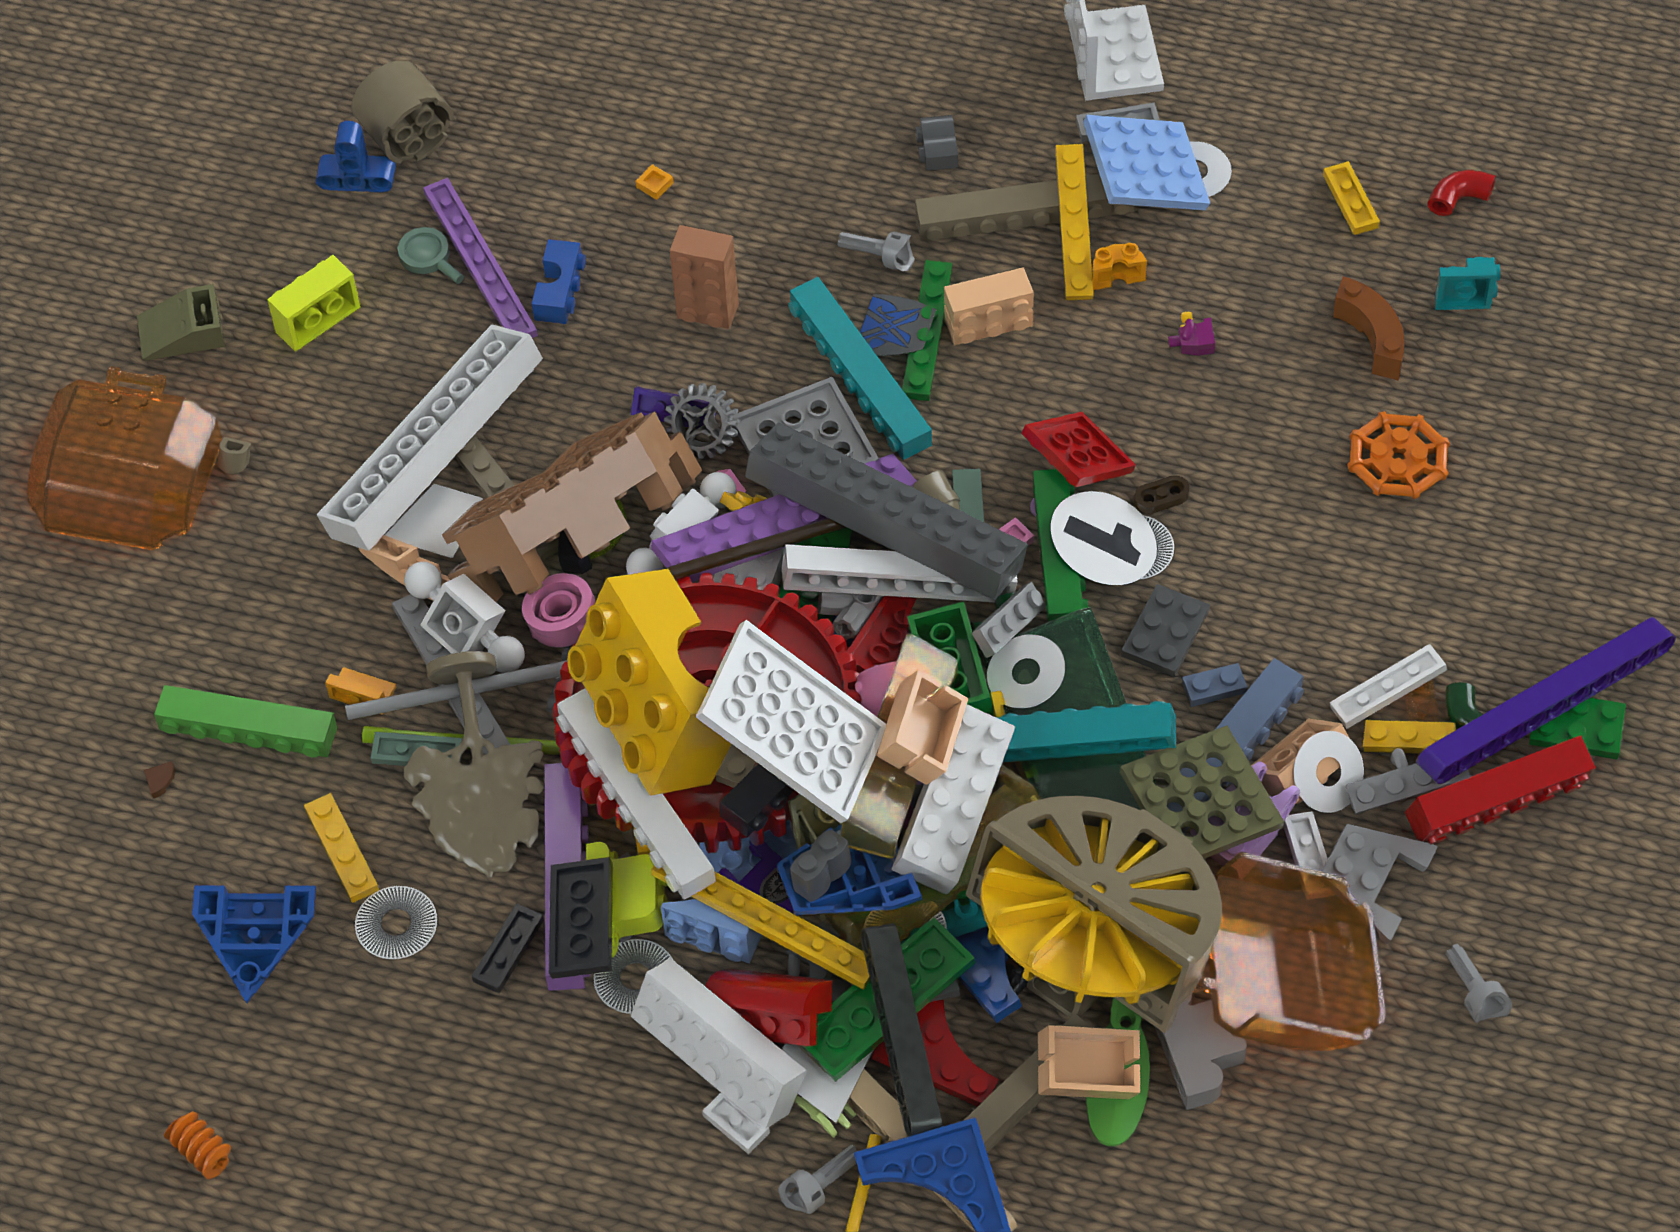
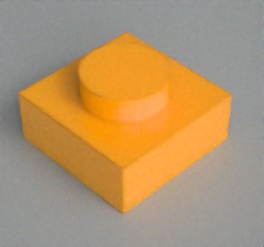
M652 164L635 183L637 189L658 200L674 181L672 175Z

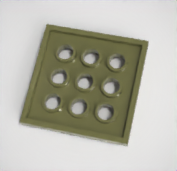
M1228 725L1176 745V748H1166L1120 767L1119 772L1141 810L1145 809L1182 835L1184 834L1181 829L1184 827H1191L1197 832L1196 836L1185 837L1193 841V847L1201 854L1203 859L1279 830L1284 826L1283 818ZM1214 757L1219 759L1222 765L1213 767L1206 760ZM1190 768L1196 775L1193 777L1183 776L1180 773V769ZM1163 778L1168 782L1169 786L1165 788L1157 787L1153 780ZM1231 782L1235 785L1236 790H1224L1220 784ZM1204 792L1210 799L1206 802H1201L1194 797V794ZM1171 802L1178 803L1182 806L1183 810L1173 812L1168 809L1167 804ZM1237 806L1247 807L1251 814L1247 816L1239 815L1235 808ZM1212 816L1219 817L1223 820L1224 824L1222 826H1214L1209 823L1208 818Z

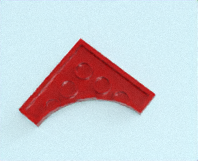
M884 596L847 650L856 659V672L860 674L868 668L891 662L916 663L918 658L911 641H908L907 628L909 622L907 616H910L917 598Z
M944 999L929 1002L917 1012L933 1085L941 1091L978 1107L996 1089L999 1079L979 1068L961 1050L949 1029L944 1010ZM883 1041L875 1048L872 1059L890 1067L885 1042Z

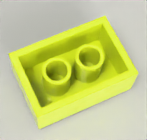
M334 255L319 262L316 267L297 277L292 283L282 290L276 291L267 299L275 332L295 352L360 308L354 275Z

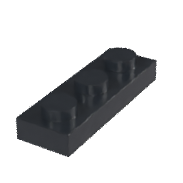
M516 903L471 976L472 981L500 994L544 921L543 915Z

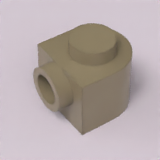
M224 437L219 444L218 467L224 473L235 475L245 470L250 459L251 443Z

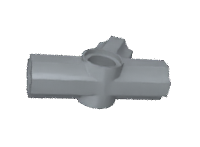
M819 592L817 610L818 614L838 615L833 622V629L837 635H842L847 641L857 636L884 596Z

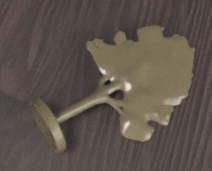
M459 652L430 661L426 665L428 680L434 683L444 685L459 684L464 720L463 740L460 745L444 753L427 746L417 748L404 767V778L412 787H416L421 781L424 782V788L413 798L412 806L423 813L425 819L430 820L429 831L433 834L436 845L441 846L443 851L447 852L449 856H453L458 862L463 861L469 867L477 869L481 874H485L487 878H492L494 872H508L517 860L515 850L518 841L525 843L528 848H531L538 837L539 813L536 809L523 808V802L528 798L529 793L540 794L544 788L540 780L535 776L527 777L534 763L540 764V760L544 755L541 751L543 744L540 741L532 740L529 743L502 745L499 748H495L490 740L482 737L478 725L472 680L491 676L497 670L495 655L488 652ZM467 747H471L472 763L470 765H462L459 762L460 757ZM482 747H486L488 754H483Z

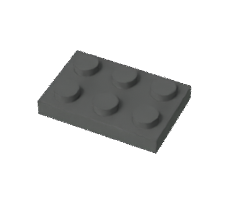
M1157 584L1121 650V657L1175 678L1210 611V604Z

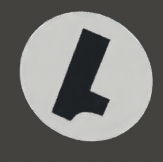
M1080 492L1063 500L1053 513L1051 536L1055 548L1062 559L1074 571L1085 578L1101 584L1124 585L1141 579L1152 568L1157 552L1153 530L1145 517L1125 500L1103 492Z

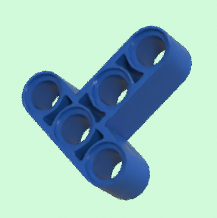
M354 121L341 122L338 125L334 148L335 154H326L319 159L316 175L317 186L324 190L390 191L393 185L396 163L388 157L368 156L362 127Z

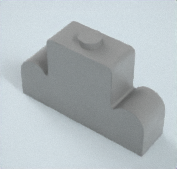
M1190 994L1179 1006L1173 1025L1166 1033L1154 1026L1186 1110L1216 1101L1222 1092V1069L1245 1062L1247 1044L1244 1036H1246L1245 1027L1241 1018L1236 1019L1229 999L1225 996L1191 1005L1192 995Z

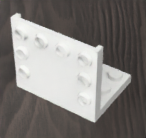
M1066 0L1068 4H1064L1065 20H1068L1077 62L1078 79L1081 80L1085 101L1164 91V82L1145 5L1087 12L1085 0Z

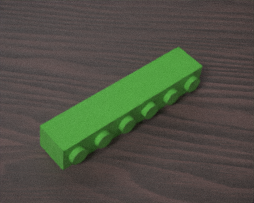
M164 685L154 713L159 730L169 734L183 733L198 739L207 737L218 739L224 743H243L253 748H273L283 753L290 751L298 752L309 757H328L337 731L333 712Z

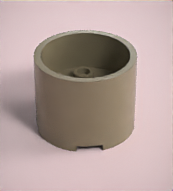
M409 61L390 62L374 70L359 85L352 100V112L355 118L386 156L398 164H401L403 160L413 158L419 161L432 154L448 137L445 132L450 121L454 120V113L449 104L418 67Z

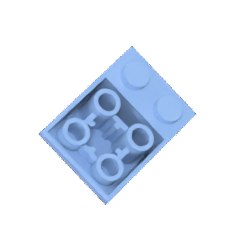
M697 899L667 902L661 905L664 933L670 940L676 943L686 942L695 945L703 952L711 953L713 951L722 954L734 962L743 961L750 963L762 936L758 932Z

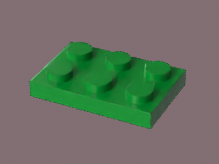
M1589 698L1532 731L1528 745L1548 748L1581 735L1590 755L1618 760L1626 704Z

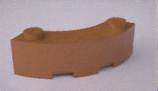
M1343 276L1335 297L1333 317L1347 322L1360 333L1364 332L1371 343L1370 347L1373 354L1371 374L1399 381L1405 342L1402 325L1397 314L1390 304L1372 288Z

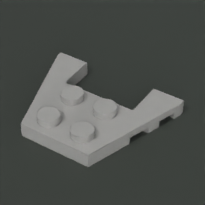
M1346 824L1319 877L1346 904L1349 902L1361 915L1360 919L1367 926L1370 924L1380 934L1379 939L1383 943L1388 944L1392 940L1402 918L1374 902L1396 858L1424 872L1438 846Z

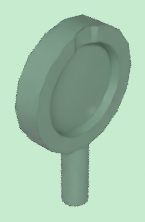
M421 227L407 232L400 239L397 249L400 263L406 270L416 274H428L440 270L457 284L463 281L464 275L447 262L450 251L447 238L442 232L434 228Z

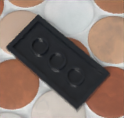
M610 857L551 865L549 975L552 979L612 971L613 863Z

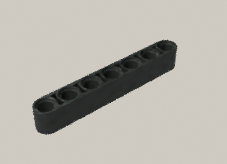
M893 923L863 928L861 930L863 952L905 1132L909 1137L942 1127L940 1110L897 928Z

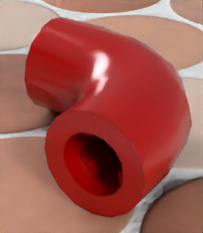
M1475 170L1453 172L1438 182L1429 197L1427 207L1437 215L1449 216L1452 214L1457 201L1463 197H1474L1489 201L1495 185L1496 175Z

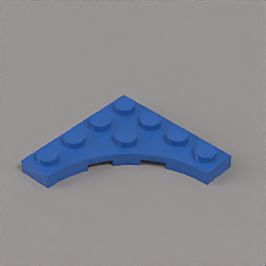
M986 926L955 937L975 957L976 961L958 979L997 1023L1022 1007L1019 997L1013 991L1007 976L1006 961H1008V954L1000 944L992 945L987 937L989 927Z
M976 1117L854 1152L863 1186L882 1182H902L921 1186L938 1193L954 1204L965 1215L975 1232H1011Z

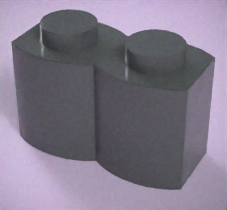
M952 115L920 118V126L916 127L917 143L922 142V146L918 147L920 163L925 162L926 171L958 168V151Z
M832 829L822 833L812 844L811 850L798 856L790 868L794 891L810 902L823 896L828 890L831 881L844 875L851 865L848 840Z

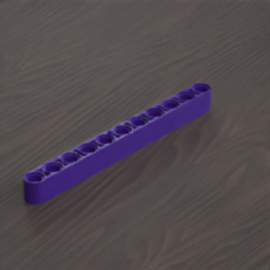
M1651 617L1431 744L1420 753L1417 758V765L1437 784H1443L1664 655L1674 645L1676 637L1659 621Z

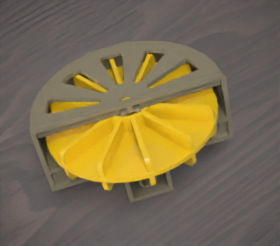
M1059 796L1032 801L1008 812L998 821L993 820L985 828L966 891V896L982 907L985 921L989 927L987 937L992 945L1000 944L1008 955L1025 968L1022 978L1028 981L1026 985L1028 989L1068 1017H1071L1074 1013L1079 1017L1083 1015L1097 1001L1098 996L1113 997L1164 1033L1172 1027L1179 1006L1195 990L1201 980L1222 918V901L1216 879L1201 854L1193 847V841L1145 809L1139 810L1115 801L1086 796Z

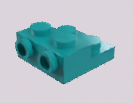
M1495 257L1467 258L1465 267H1441L1439 269L1434 300L1435 310L1491 309L1492 298H1497V281H1500L1501 277L1500 264H1495Z

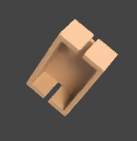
M1024 267L944 287V321L953 345L968 344L975 340L996 337L1015 330L1021 331L1033 326L1032 308L1034 292Z
M918 669L899 683L877 756L898 769L905 766V773L928 785L947 771L968 698L946 685L925 700V697L940 687L941 682Z
M1048 1025L1038 1032V1060L1044 1061L1043 1064L1038 1066V1095L1130 1099L1140 1093V1065L1134 1064L1125 1070L1124 1065H1130L1140 1059L1139 1030Z

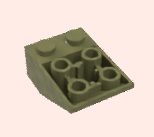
M214 284L187 288L137 315L143 361L225 347L219 302Z

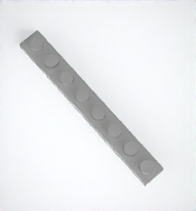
M410 594L392 602L393 610L426 665L436 658L452 654L420 626L429 610L423 599L416 598ZM480 693L474 694L478 725L482 737L490 740L495 748H499L502 745H510ZM460 697L448 699L450 706L464 727ZM482 747L483 754H488L486 747Z

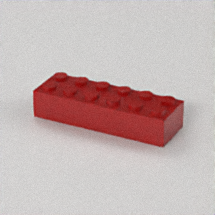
M1580 735L1419 796L1405 811V814L1417 841L1429 842L1430 845H1435L1446 840V835L1456 831L1457 835H1461L1474 829L1473 825L1483 821L1484 825L1499 820L1501 818L1500 815L1507 811H1510L1511 815L1527 809V804L1537 800L1538 804H1542L1555 798L1554 794L1564 790L1565 794L1574 792L1582 787V783L1589 780V775L1596 767Z

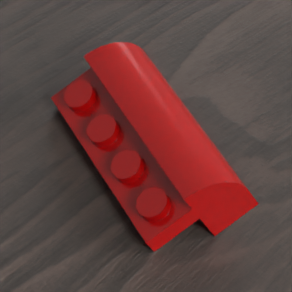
M725 969L713 973L705 984L706 988L772 1042L803 1046L816 1045L817 1014L830 1012L832 1008V980Z

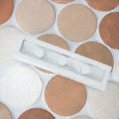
M1428 644L1330 702V707L1345 728L1348 729L1447 671L1446 664L1431 644Z

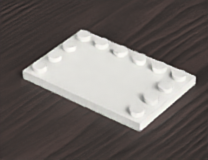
M747 620L739 624L696 715L698 720L839 823L845 822L850 816L886 728V723Z

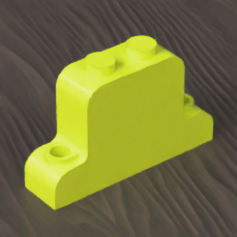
M605 843L586 844V860L610 857L613 863V958L618 951L620 938L655 932L663 926L661 905L668 902L664 893V887L668 886V884L651 875V869L654 864L649 854L619 859L617 852H611Z

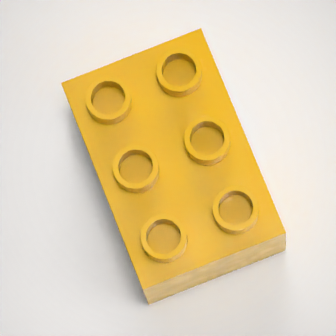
M669 569L606 578L595 604L590 606L587 611L586 623L577 643L570 648L567 656L570 675L576 682L583 683L594 702V710L598 722L603 727L610 728L621 747L622 759L626 769L630 773L638 775L650 796L710 785L732 745L696 718L709 688L697 681L685 669L677 650L687 630L700 626L701 620Z

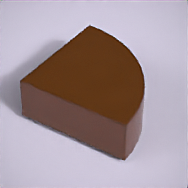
M173 761L144 770L153 799L164 794L166 788L175 777Z

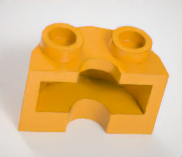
M1113 244L1099 248L1096 251L1092 270L1093 290L1109 288L1116 279L1124 280L1127 284L1146 281L1147 260L1136 244Z

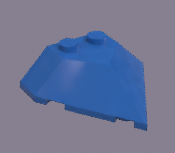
M194 885L192 915L246 1003L251 1000L314 918L316 886H285V893L280 894L228 893L225 885Z

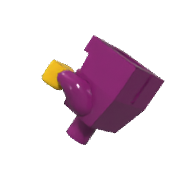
M1182 312L1181 321L1185 324L1181 325L1178 329V335L1168 336L1169 348L1180 346L1182 354L1195 356L1215 354V338L1211 318H1204L1203 322L1196 324L1193 323L1192 312Z

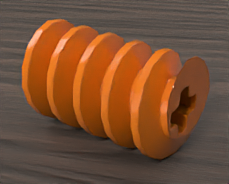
M193 1111L173 1121L166 1129L164 1137L170 1141L173 1147L178 1149L181 1155L186 1156L189 1163L194 1164L197 1171L202 1172L205 1179H213L219 1176L227 1167L231 1146L227 1143L222 1144V1137L219 1135L214 1136V1129L211 1127L206 1128V1121L198 1120V1113Z

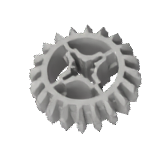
M700 383L698 389L694 384L688 386V391L684 388L678 391L679 397H671L670 400L673 405H669L665 409L671 415L664 418V422L671 424L670 427L665 429L666 433L673 432L675 434L681 431L693 454L697 452L698 459H703L706 453L709 458H713L716 456V451L720 454L725 452V446L733 444L731 437L738 435V431L732 426L740 424V420L732 418L733 415L738 413V409H730L729 407L734 402V399L730 398L725 401L723 398L726 395V391L722 390L716 394V385H711L707 391L705 383ZM700 399L709 402V405L704 409H700L696 406L692 407L688 402ZM717 410L721 417V429L720 425L715 420V413ZM683 413V417H685L689 423V428L687 432L682 422ZM707 413L704 417V425L696 429L699 426V417ZM704 433L707 436L712 435L716 440L700 442L694 438L698 434Z

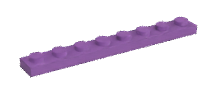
M445 178L423 187L427 200L501 327L530 334L532 338L538 336L536 327L449 179Z

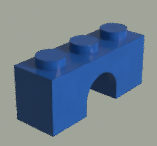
M548 239L543 257L544 273L546 278L558 280L552 283L537 282L532 300L534 321L567 324L569 313L573 314L575 308L574 292H578L580 288V276L578 275L580 270H584L586 262L585 254L581 253L580 243Z

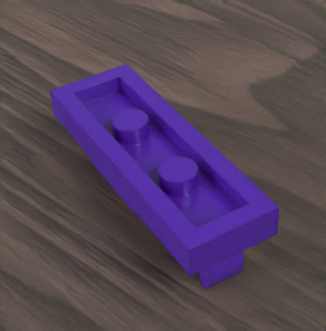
M637 386L634 389L630 415L642 412L646 416L655 411L659 420L664 422V418L671 415L665 410L667 406L673 405L670 400L671 397H679V395ZM695 399L690 400L688 404L692 407L696 406L704 409L709 405V402ZM683 413V414H682L683 426H684V427H689V423H688L687 419H686L685 417H683V415H684V413ZM707 413L699 417L700 422L696 429L704 425L703 421Z

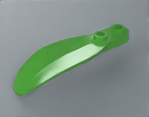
M1115 998L1112 1001L1110 1023L1107 1029L1139 1030L1140 1059L1130 1065H1124V1070L1134 1064L1140 1065V1093L1130 1099L1086 1097L1090 1128L1096 1139L1106 1146H1119L1134 1133L1145 1108L1150 1077L1149 1050L1141 1028L1142 1017ZM1128 1020L1131 1022V1025L1123 1027L1120 1022Z

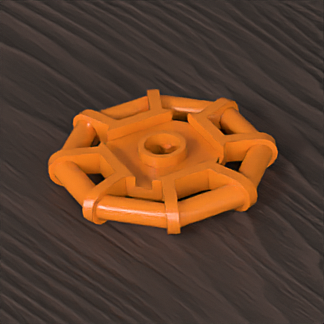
M1385 411L1379 412L1377 417L1358 430H1352L1349 435L1351 448L1350 461L1347 464L1348 470L1351 473H1355L1368 485L1376 496L1385 494L1408 496L1412 499H1417L1421 493L1440 480H1445L1449 474L1447 470V453L1450 442L1448 438L1442 437L1424 420V416L1420 414L1408 416L1387 414ZM1390 425L1411 427V429L1408 431L1403 427H1397L1392 430ZM1382 428L1383 433L1374 440L1368 438L1373 432ZM1420 431L1432 443L1425 444L1416 435L1417 432ZM1362 447L1370 450V458L1364 460L1361 458ZM1394 453H1401L1404 455L1403 460L1399 457L1396 459L1392 457ZM1436 453L1435 465L1428 464L1427 456ZM1368 469H1372L1381 479L1378 480ZM1423 473L1427 475L1419 482H1414V480L1421 476ZM1393 479L1401 480L1400 483L1405 485L1388 484V482L1393 483Z

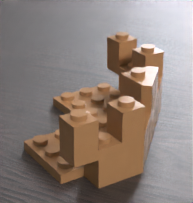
M655 411L646 416L640 412L573 442L543 473L474 503L442 534L447 544L456 541L467 561L458 564L447 576L452 580L465 574L489 597L497 602L504 593L492 573L501 569L515 595L525 591L528 594L534 593L543 587L542 582L549 576L547 568L535 549L536 546L543 542L553 541L560 536L559 532L564 530L579 558H584L593 551H601L611 544L610 541L630 529L615 502L627 494L626 490L636 485L650 511L659 507L662 510H666L672 507L673 502L683 492L682 489H686L696 482L695 478L702 469L681 431L668 436Z

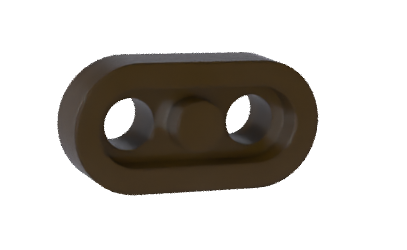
M1169 476L1141 485L1135 491V507L1142 513L1152 514L1181 505L1189 497V483L1181 476ZM1172 492H1177L1178 494H1177V495H1172L1171 493H1172Z

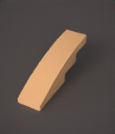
M385 535L369 551L359 548L364 556L404 586L406 571L417 562H429L436 566L441 574L439 564L421 558L417 547ZM441 574L442 586L443 583L450 581L448 576Z

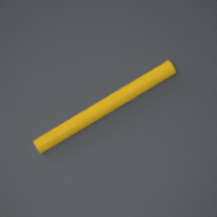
M870 1134L866 1149L880 1145L882 1137L877 1134ZM860 1175L845 1232L859 1231L870 1184L863 1186Z

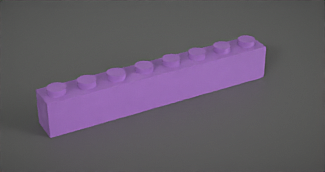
M562 763L545 764V977L548 991L585 989V977H590V974L552 979L549 975L551 865L586 860L584 843H589L588 825H583V817H589L588 804L582 798L581 788L575 787L571 783L569 771Z

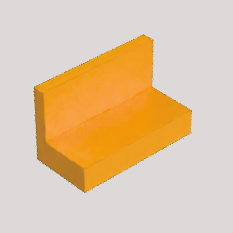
M345 667L342 668L339 676L330 674L325 682L329 698L349 705L390 697L397 687L395 683Z

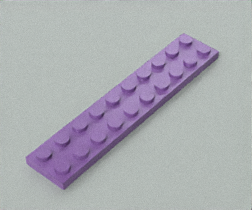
M893 453L881 457L877 461L865 463L911 487L917 481ZM779 494L652 540L651 549L665 567H669L824 520L827 517ZM785 547L693 574L689 577L691 582L700 579L702 573H711L713 575Z

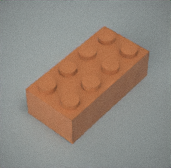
M679 225L670 248L677 318L683 319L686 322L707 324L714 328L730 329L739 305L733 236Z

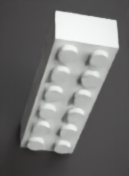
M966 705L947 771L928 785H923L891 870L902 875L912 873L915 881L946 895L955 887L959 881L1016 726Z
M671 958L646 972L631 1017L764 1129L789 1115L807 1070Z

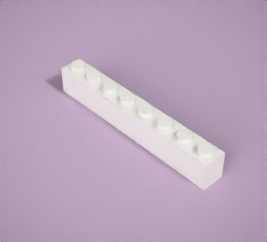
M785 544L781 565L784 590L995 602V600L896 551ZM1017 575L1001 594L1015 593L1018 583Z
M586 688L557 704L559 716L556 717V720L564 733L569 731L573 737L571 742L579 755L584 754L588 759L587 766L595 778L599 776L604 782L602 787L605 794L610 800L615 799L619 804L618 811L625 823H632L635 828L633 833L641 846L647 845L651 851L649 856L652 863L657 869L662 868L667 875L665 880L672 892L678 891L685 900L715 883L714 867L664 795L650 796L638 775L630 773L626 769L622 759L621 747L610 728H605L598 722L595 715L594 702Z

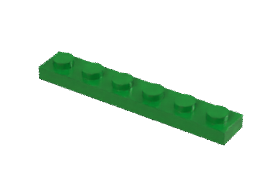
M925 260L918 302L927 305L921 310L923 318L930 319L932 308H935L936 312L929 332L928 328H921L917 332V338L925 341L923 350L909 352L902 390L909 399L930 401L944 322V287L950 285L953 271V263Z

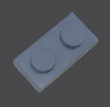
M1239 663L1182 677V685L1191 707L1245 694L1248 688Z

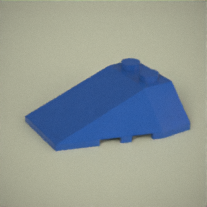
M883 802L854 811L850 814L847 821L832 829L848 840L851 865L844 875L831 881L826 893L817 900L810 902L794 891L790 872L795 859L802 853L811 850L812 844H805L776 864L795 915L893 910L922 900L912 873L902 875L891 870L899 848L894 838L892 823Z

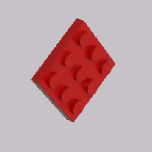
M1083 412L1025 424L1021 432L1030 442L1031 446L1036 448L1048 460L1049 464L1054 466L1066 478L1067 482L1075 488L1132 474L1136 466Z

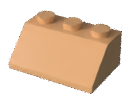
M1308 718L1256 760L1251 766L1260 761L1266 764L1267 771L1263 777L1262 784L1267 793L1275 796L1290 786H1295V759L1301 746L1311 736L1323 731H1336L1349 737L1342 723ZM1323 758L1317 766L1316 775L1322 785L1327 782L1328 776L1334 771L1341 769L1339 762L1335 758ZM1300 795L1295 804L1303 801Z

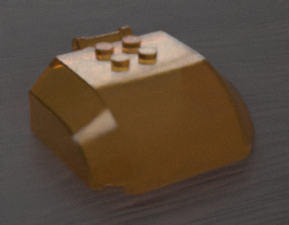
M110 366L107 371L105 384L77 379L57 391L37 439L28 477V504L36 513L47 532L155 550L163 545L162 541L175 534H178L180 537L188 533L217 459L219 444L222 441L217 418L185 397L163 394L166 376L162 374L151 376L122 371L120 367ZM118 382H125L149 386L152 388L151 391H145L121 387L117 385Z
M1246 852L1238 853L1217 871L1215 879L1222 901L1221 924L1208 958L1210 978L1205 977L1204 971L1201 980L1193 991L1196 994L1205 992L1212 994L1214 1022L1233 1036L1294 1050L1327 1051L1348 1048L1363 1043L1386 1020L1373 911L1364 901L1360 904L1348 890L1351 885L1342 876Z

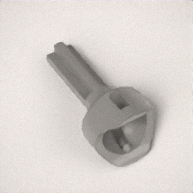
M841 232L839 235V247L882 256L883 265L886 268L908 271L915 260L909 243L912 235L891 232L886 240Z
M1458 944L1452 946V949L1446 951V956L1469 990L1464 1000V1005L1476 1024L1484 1019L1507 1016L1512 1009L1513 1003L1500 983L1497 981L1485 982L1462 946L1460 947Z
M848 1146L812 1175L804 1170H797L784 1180L778 1188L784 1205L787 1208L807 1214H812L825 1203L823 1189L857 1164L854 1152H857L855 1146ZM796 1187V1189L792 1193L789 1192V1190Z

